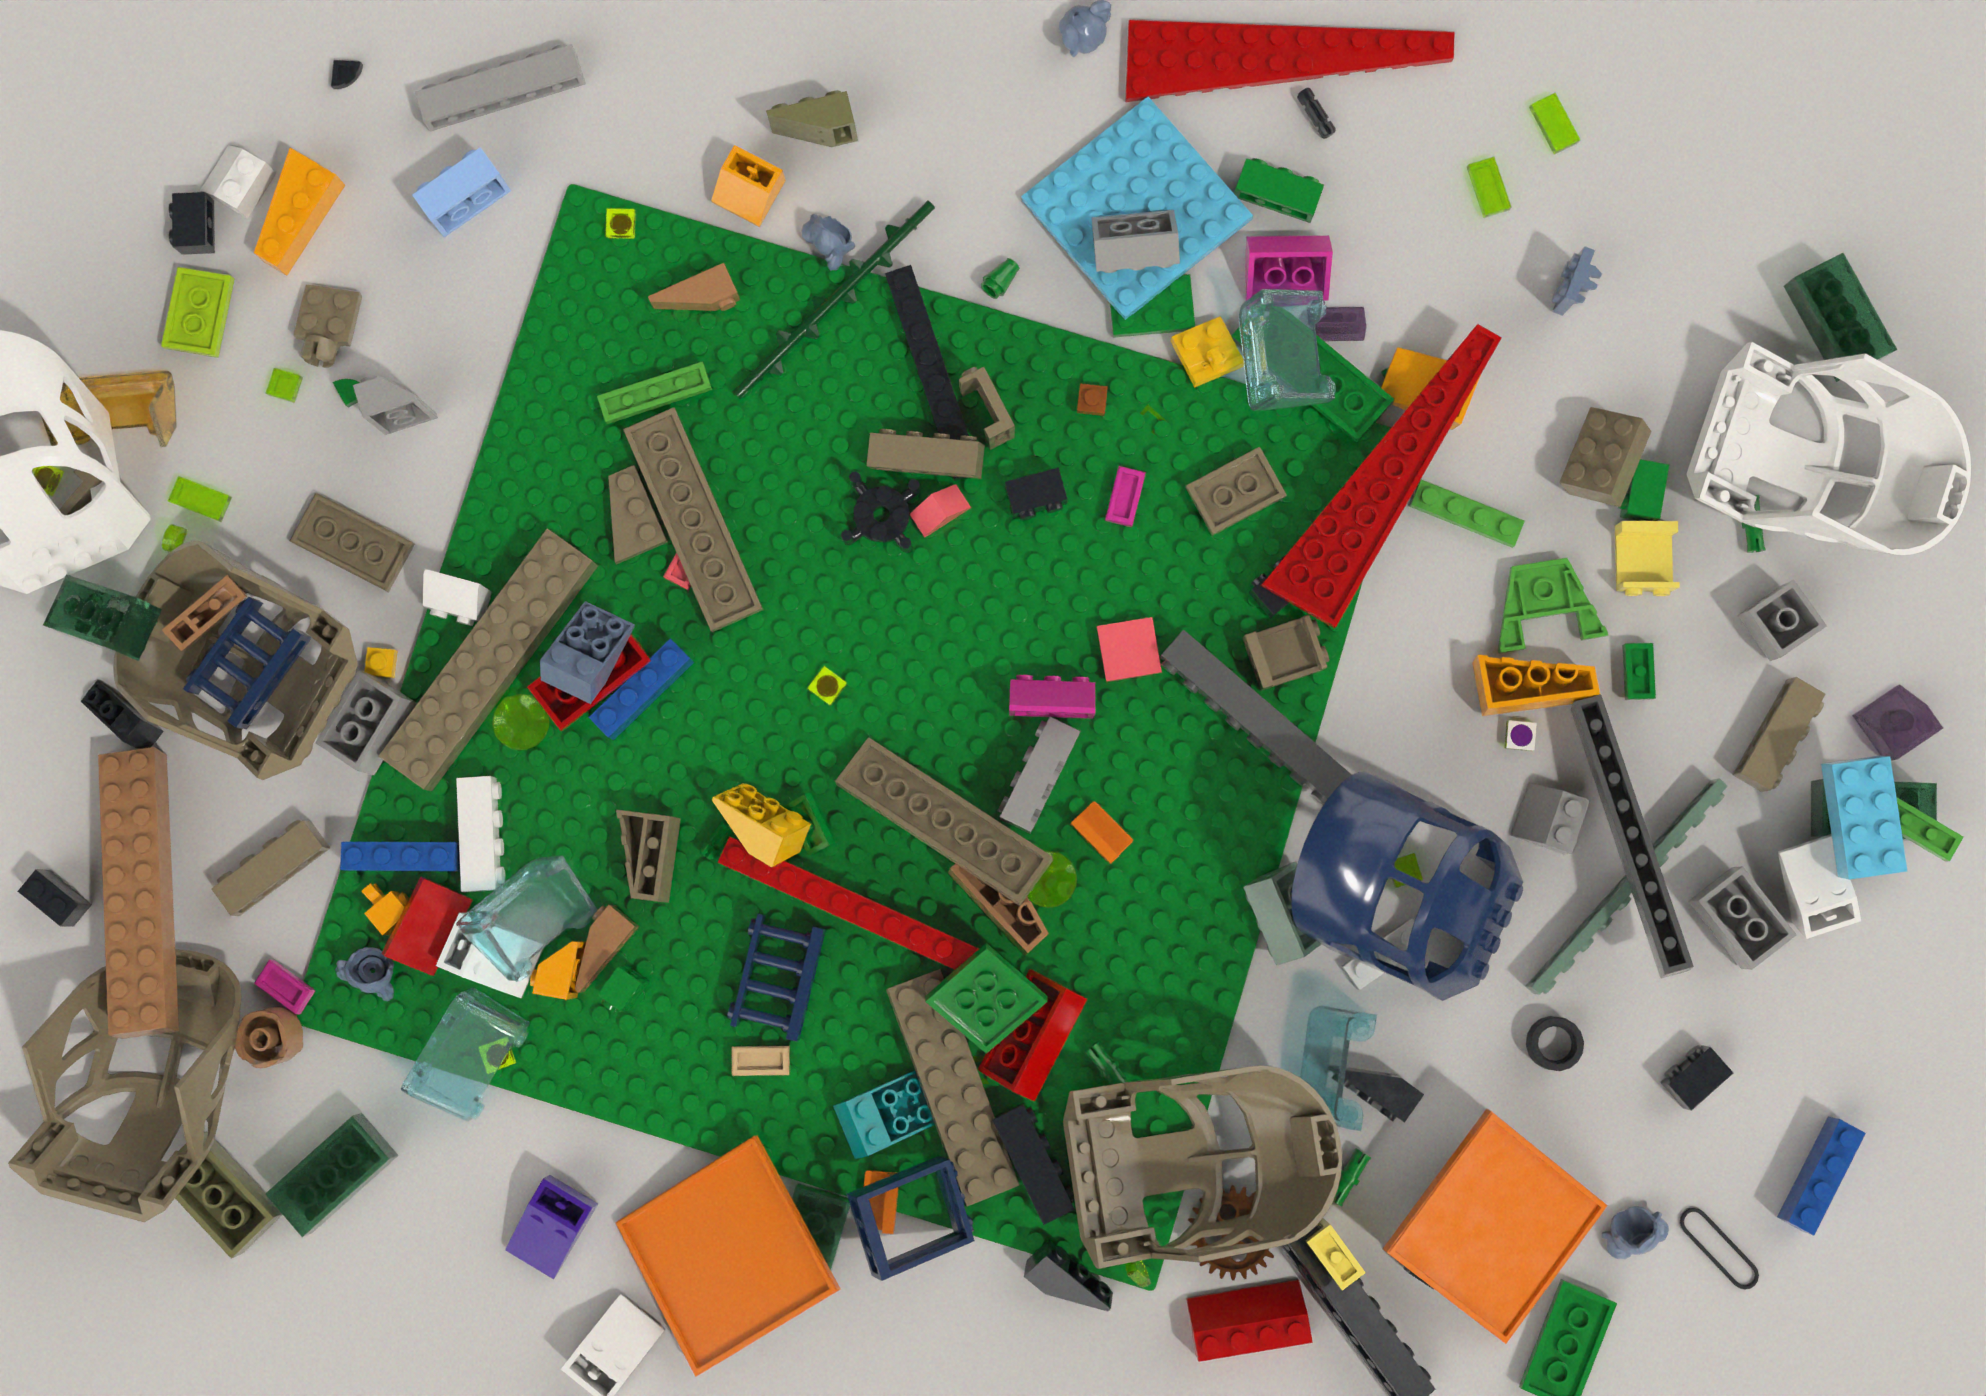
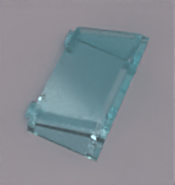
M1262 289L1241 305L1239 325L1249 406L1253 411L1322 404L1335 399V383L1330 376L1321 375L1315 324L1326 313V303L1323 301L1322 291Z
M563 856L541 857L522 867L461 917L456 925L461 933L507 980L518 982L530 974L529 969L532 967L530 959L566 928L576 927V929H581L589 924L591 921L590 917L597 912V908Z
M474 987L461 992L452 1001L404 1080L401 1091L467 1122L471 1119L476 1120L485 1108V1105L482 1104L484 1099L482 1097L483 1093L508 1052L515 1046L521 1047L529 1035L526 1029L530 1023Z
M1318 1006L1310 1012L1308 1017L1300 1078L1313 1087L1322 1097L1337 1127L1361 1131L1363 1121L1361 1106L1356 1101L1342 1098L1350 1040L1360 1042L1370 1039L1375 1031L1377 1015L1329 1006Z

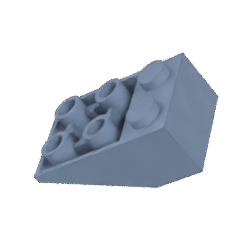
M585 601L541 658V681L591 704L608 680L634 629V624Z

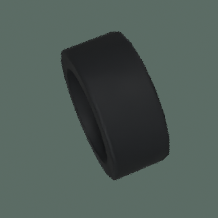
M1548 1016L1539 1019L1531 1026L1526 1037V1048L1535 1064L1547 1070L1563 1071L1570 1069L1578 1063L1583 1054L1584 1040L1581 1031L1575 1023L1566 1018ZM1553 1026L1564 1029L1571 1039V1050L1568 1055L1557 1061L1544 1057L1538 1046L1541 1033Z

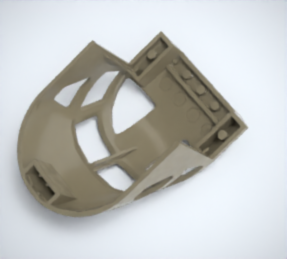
M190 541L170 552L152 571L136 595L119 634L114 655L113 673L119 692L145 720L233 756L256 778L265 780L300 766L303 760L310 755L315 739L325 729L327 718L333 708L339 704L341 694L347 683L353 680L358 663L349 628L327 611L291 593L278 583L263 575H259L201 541ZM226 575L245 594L249 593L282 606L283 610L272 622L284 631L288 632L300 620L309 617L310 625L306 633L322 645L316 663L312 665L299 656L267 700L269 704L284 714V719L278 728L267 739L249 731L245 739L242 740V729L234 727L227 721L231 716V710L226 707L224 713H219L193 693L183 690L187 684L186 679L188 675L199 667L209 646L215 644L219 639L218 630L229 613L192 646L183 651L162 631L163 628ZM266 631L263 632L255 644L269 655L275 654L281 646L280 641ZM236 644L233 645L230 652L245 660L242 670L253 678L259 677L264 670V664ZM236 680L230 696L237 701H242L248 692L247 687ZM149 702L174 706L178 719ZM192 713L223 730L226 741L200 731L193 721Z
M175 949L179 1031L148 1035L170 1038L172 1040L164 1075L145 1072L108 1073L118 1038L108 1035L106 966L83 980L22 1046L44 1122L8 1162L9 1167L40 1194L140 1222H146L164 1212L202 1164L215 1139L228 1072L236 1045L242 997L240 983L234 972L226 964L207 954ZM83 1009L94 1031L62 1057L72 1020ZM184 1043L204 1050L181 1079L177 1078ZM95 1049L86 1085L71 1094L55 1108L57 1080L78 1059ZM219 1068L218 1086L211 1095L217 1071ZM120 1092H136L126 1117L109 1144L102 1145L88 1140L76 1132L74 1123L64 1120L78 1108L102 1096ZM207 1120L208 1137L203 1146L205 1121ZM182 1124L188 1151H175L167 1162L161 1161Z
M1250 1066L1125 1082L1070 1091L1063 1124L1079 1232L1087 1252L1098 1269L1151 1258L1204 1262L1286 1245L1300 1239L1316 1227L1329 1210L1335 1198L1342 1169L1341 1141L1335 1120L1317 1091L1306 1081L1289 1071L1271 1066ZM1187 1082H1198L1195 1084L1175 1085ZM1157 1091L1174 1099L1189 1115L1193 1124L1192 1128L1175 1133L1134 1138L1131 1129V1111H1136V1093ZM1197 1095H1230L1244 1115L1252 1145L1249 1148L1220 1150L1212 1120L1205 1106L1197 1098ZM1253 1158L1255 1160L1256 1193L1250 1213L1217 1222L1216 1218L1221 1208L1223 1194L1222 1161L1226 1159ZM1201 1189L1203 1191L1202 1205L1194 1222L1179 1238L1164 1246H1160L1155 1236L1154 1227H1148L1143 1208V1198L1168 1192ZM1228 1234L1219 1241L1207 1246L1189 1250L1184 1249L1202 1237ZM1247 1236H1253L1259 1240L1254 1243L1234 1245Z

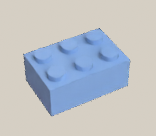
M480 147L477 150L467 152L462 157V160L454 166L444 168L439 176L431 182L428 181L421 184L417 188V192L412 194V196L443 237H446L511 190Z

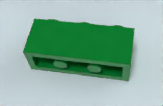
M1246 158L1234 194L1240 200L1311 223L1324 184L1319 183L1318 179L1311 176L1301 177L1295 175L1288 168L1278 167L1277 169L1268 166L1261 159L1253 158L1250 160Z

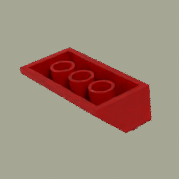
M631 633L608 680L591 704L541 681V676L527 688L559 730L563 731L651 662V660Z
M1030 969L1026 978L1047 995V1002L986 1053L978 1071L1009 1090L1035 1101L1087 999Z
M1299 1279L1186 1298L1195 1355L1198 1362L1313 1343L1308 1313Z

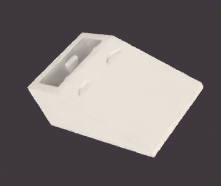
M1832 834L1778 851L1792 923L1806 939L1861 921L1857 896L1851 880L1838 877Z
M459 913L436 966L463 978L522 998L544 945L469 913Z
M620 1294L561 1370L593 1396H615L665 1329Z

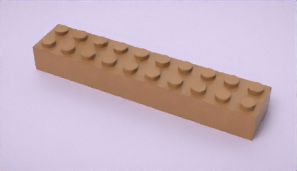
M155 747L98 755L108 1035L126 1039L179 1031L167 755Z

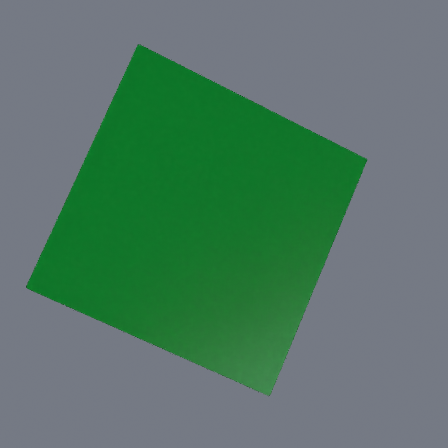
M571 184L567 187L439 573L479 583L490 590L492 594L488 604L489 608L546 529H549L587 556L598 567L433 791L422 789L383 760L375 775L371 777L350 842L459 843L457 778L492 776L497 778V782H500L502 789L501 799H498V810L502 811L503 825L499 827V839L502 838L504 842V854L500 856V867H504L505 883L501 884V890L461 892L460 872L340 870L303 981L316 991L302 1013L297 1014V1018L303 1027L719 1157L753 1136L758 1135L780 1176L847 1196V1193L864 1187L865 1172L867 1170L898 1173L937 1156L947 1158L936 1126L933 1125L869 1156L855 1159L833 1106L915 1071L886 989L939 969L945 979L955 969L718 863L727 841L722 848L719 847L717 849L718 853L711 860L700 853L701 847L705 842L708 843L710 841L708 838L718 825L725 821L712 801L714 796L744 783L755 787L757 792L765 797L777 800L785 808L786 804L811 792L835 843L811 856H808L803 845L800 853L786 859V862L979 949L987 943L1025 977L1029 970L1032 969L1087 999L1035 1101L1009 1090L978 1071L986 1053L965 1036L994 1117L1021 1103H1024L1026 1108L1031 1106L1038 1119L1034 1126L1038 1134L1044 1132L1051 1146L1047 1152L1051 1160L1057 1158L1064 1174L1059 1177L1063 1185L1069 1184L1073 1191L1063 1124L1070 1091L1110 1085L1105 1077L1101 1078L1099 1069L1088 1055L1084 1053L1088 1048L1099 1041L1113 1061L1117 1060L1120 1064L1118 1068L1129 1082L1220 1070L1260 934L1256 921L1257 918L1252 906L1246 899L1244 886L1254 879L1279 868L1303 787L1289 776L1291 774L1289 769L1284 765L1281 768L1275 765L1268 758L1270 753L1262 746L1260 749L1253 746L1246 739L1249 735L1241 728L1237 731L1225 721L1227 716L1220 710L1215 712L1204 703L1206 698L1198 691L1195 694L1183 685L1184 679L1177 673L1175 675L1170 674L1162 665V672L1158 674L1106 682L1097 626L1152 617L1159 659L1177 636L1185 630L1316 743L1362 583L1335 628L1310 615L1311 620H1316L1320 630V635L1317 636L1320 647L1325 646L1329 656V662H1326L1327 668L1262 691L1259 689L1242 638L1246 634L1257 633L1300 619L1309 613L1289 603L1272 618H1269L1249 594L1254 588L1251 583L1261 574L1265 573L1266 576H1269L1275 569L1273 565L1287 555L1392 427L1375 423L1356 443L1308 402L1224 377H1219L1194 387L1183 365L919 287L968 435L977 437V442L985 445L981 479L965 477L954 481L953 476L874 470L867 467L870 433H879V429L895 430L896 435L906 436V431L921 432L923 437L933 438V434L938 433L886 277L870 272L854 288L857 299L854 304L840 301L817 324L820 335L818 339L802 338L781 359L784 371L781 376L768 372L762 381H759L739 399L733 393V390L752 373V369L755 370L779 346L776 333L781 330L792 334L815 311L812 298L814 296L828 298L852 275L850 266L841 264L838 270L830 271L827 266L828 262L824 258ZM608 211L636 212L635 239L607 238ZM724 263L740 298L736 305L728 310L703 311L654 309L648 296ZM699 362L704 363L712 390L607 424L605 422L597 398L598 395ZM973 367H977V369L985 368L1015 425V438L991 450L985 442L984 428L994 424V421L979 392L973 391L965 396H962L960 393L959 379L962 378V373ZM1080 384L1108 386L1104 416L1077 413ZM671 408H675L763 608L760 612L714 632H711L692 587L688 591L663 577L677 552L623 430ZM1260 447L1283 487L1286 497L1212 536L1190 497L1186 485ZM634 465L668 542L616 564L608 476ZM1119 466L1146 472L1132 527L1105 521ZM1059 467L1068 499L1067 504L1063 505V509L1054 513H1047L1046 510L1036 513V517L1021 521L1020 517L1013 519L1005 490V482ZM854 471L860 474L862 481L868 489L888 486L900 494L909 488L908 483L910 480H918L920 493L907 502L909 514L931 494L955 484L971 506L969 510L925 538L909 515V522L903 533L912 543L913 548L909 553H904L895 540L883 543L871 541L862 536L852 545H845L841 538V533L844 530L852 531L857 527L854 521V507L860 495L854 489L849 479L850 473ZM879 508L874 513V518L878 522H885L890 516V512L886 508ZM585 601L634 624L632 634L649 658L669 639H672L694 661L615 740L608 738L589 716L624 683L563 731L559 730L527 688L541 676V658ZM427 608L400 692L418 703L477 622H474L473 626L457 622L456 616L447 614L446 619L430 615L431 610ZM825 667L847 683L831 706L808 690ZM1016 675H1031L1033 680L1044 681V676H1059L1061 681L1072 682V677H1088L1089 682H1095L1094 718L1052 717L1079 730L1080 734L1031 834L1000 820L1002 813L998 812V809L1004 797L1010 798L1014 789L1010 784L1017 771L1022 773L1026 762L1022 760L1029 746L1035 747L1039 739L1035 734L1041 721L1047 722L1049 717L1009 716L1010 679L1016 680ZM868 737L1053 857V861L1027 896L1049 934L1025 956L948 874L949 869L956 863L836 785V779ZM1094 801L1133 839V842L1111 864L1070 825ZM616 810L681 818L669 903L631 898L625 862H627L625 849L621 842L620 819L617 818ZM733 832L730 837L739 840L736 834ZM420 877H423L470 897L473 901L466 913L544 945L535 966L536 970L538 964L572 941L586 942L590 926L595 922L592 917L602 906H616L639 926L585 992H578L577 998L565 1000L533 994L534 987L530 986V980L522 998H518L463 978L438 967L435 975L432 976L393 960L395 965L390 983L394 988V997L389 1001H385L378 997L376 993H365L360 989L352 987L348 981L338 978L335 972L338 960L348 961L353 953L366 947H373L383 951L390 935H382L364 914L374 906L362 892L369 884H377L384 895H387L390 891H397L399 893L404 892L410 898ZM757 914L766 915L764 924L805 934L807 931L812 932L813 927L826 929L800 1040L797 1042L786 1039L787 1032H784L783 1028L742 1018L739 1026L734 1027L730 1026L732 1019L727 1018L731 1002H736L752 938V935H748L749 925L752 918H757ZM761 935L757 952L800 961V959L805 960L807 948H803L802 944ZM754 963L751 980L793 989V987L798 988L801 976H796V972ZM628 965L650 981V983L630 1010L621 1012L616 1010V1012H612L601 1004L603 998L597 994L618 966ZM747 991L744 1007L786 1017V1015H792L794 1004H790V1000ZM508 1037L516 1063L489 1073L481 1046ZM790 1046V1075L732 1076V1047ZM1187 1082L1175 1085L1195 1084L1198 1082ZM1157 1091L1136 1093V1111H1131V1129L1134 1138L1175 1133L1192 1128L1193 1124L1189 1115L1174 1099ZM1198 1094L1197 1098L1208 1111L1212 1095ZM1009 1153L1008 1156L1019 1186L970 1206H964L966 1214L973 1222L972 1227L974 1231L972 1234L975 1237L1030 1254H1034L1050 1240L1056 1246L1062 1247L1068 1256L1078 1264L1084 1265L1091 1273L1148 1291H1153L1156 1288L1164 1259L1151 1258L1100 1269L1095 1267L1080 1238L1075 1201L1072 1202L1075 1210L1043 1225ZM936 1172L898 1187L896 1212L953 1229ZM1184 1190L1150 1195L1142 1200L1148 1227H1154L1155 1236L1160 1246H1164L1170 1241Z

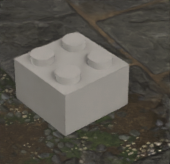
M1795 580L1783 584L1737 615L1769 661L1783 657L1827 627Z

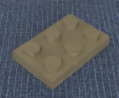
M1260 447L1186 485L1190 497L1212 536L1286 497L1283 487Z

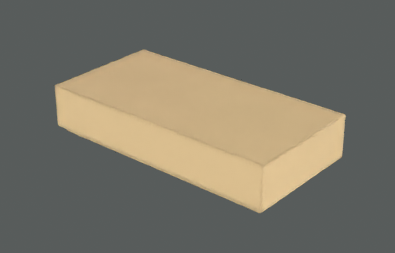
M733 1046L732 1076L790 1075V1046Z

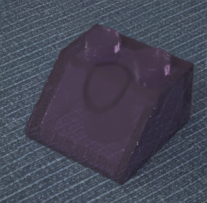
M1900 684L1852 715L1880 756H1890L1891 761L1899 759L1943 729V726L1928 705Z

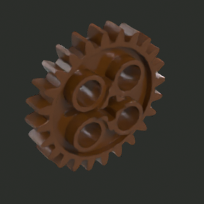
M1231 1185L1229 1193H1226L1223 1188L1221 1207L1224 1204H1231L1236 1210L1234 1218L1248 1215L1251 1211L1256 1191L1248 1197L1246 1196V1187H1243L1240 1193H1236L1234 1185ZM1193 1207L1192 1210L1197 1214L1199 1208ZM1218 1213L1216 1219L1219 1221H1224ZM1188 1218L1190 1223H1193L1195 1218ZM1247 1236L1253 1242L1259 1241L1253 1236ZM1202 1237L1190 1246L1196 1245L1199 1248L1208 1244L1205 1241V1237ZM1239 1241V1242L1235 1243L1234 1245H1236V1244H1245V1243L1242 1242V1241ZM1269 1249L1246 1253V1257L1241 1261H1235L1229 1256L1200 1262L1199 1265L1204 1266L1209 1263L1210 1274L1219 1269L1221 1279H1223L1226 1272H1230L1232 1281H1235L1237 1272H1240L1244 1279H1247V1270L1249 1269L1257 1275L1256 1265L1260 1264L1266 1268L1267 1265L1263 1258L1265 1256L1274 1258V1255Z

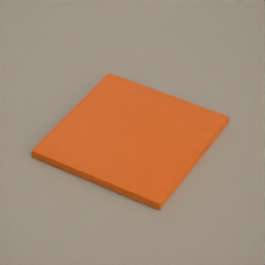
M1486 1109L1383 1247V1250L1506 1344L1608 1205L1492 1111Z
M758 1135L748 1139L615 1222L695 1377L841 1290Z

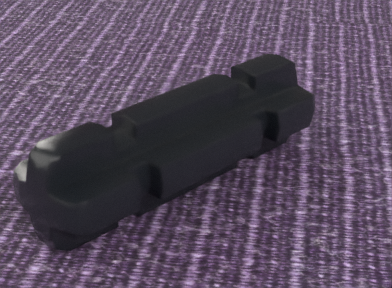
M1305 88L1298 93L1297 99L1302 106L1305 105L1306 108L1304 110L1314 126L1319 127L1318 132L1321 137L1326 139L1335 133L1336 128L1331 121H1328L1329 117L1318 99H1314L1315 95L1311 88Z

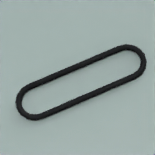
M1698 1208L1685 1210L1680 1218V1226L1684 1233L1735 1286L1744 1290L1754 1287L1759 1278L1756 1266L1705 1212ZM1697 1212L1702 1215L1754 1271L1755 1276L1752 1283L1749 1285L1738 1283L1687 1230L1684 1224L1687 1214Z

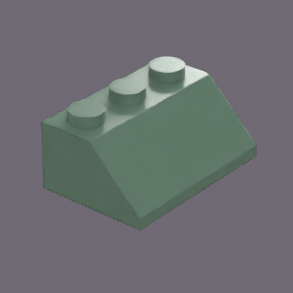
M1296 861L1262 875L1244 886L1246 899L1252 906L1257 918V925L1265 937L1268 952L1273 957L1276 965L1304 958L1321 945L1302 933L1295 925L1293 919L1292 888L1297 867Z

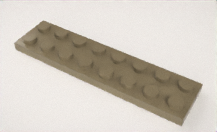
M671 408L623 429L711 632L762 611L761 603L676 409Z
M869 737L835 781L837 786L1019 906L1053 861L1051 855Z
M939 969L888 988L886 991L945 1154L954 1163V1167L958 1172L956 1181L958 1188L965 1195L964 1206L967 1207L1017 1187L1019 1183L1006 1147L992 1120L995 1117L965 1035L925 1002V996L944 980Z

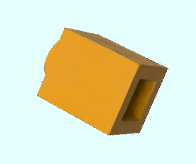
M369 884L362 892L374 906L364 914L382 935H391L410 898L404 892L399 893L397 891H390L387 895H384L377 884Z

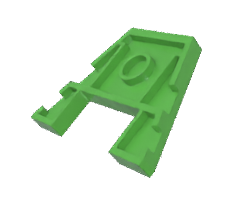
M1568 558L1510 567L1498 645L1499 654L1526 649L1521 625L1522 620L1575 612L1581 641L1608 636L1606 627L1600 622L1597 611L1593 604L1589 602L1583 591L1584 587Z

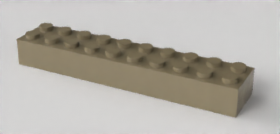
M546 529L378 757L422 789L433 791L598 565L552 531Z

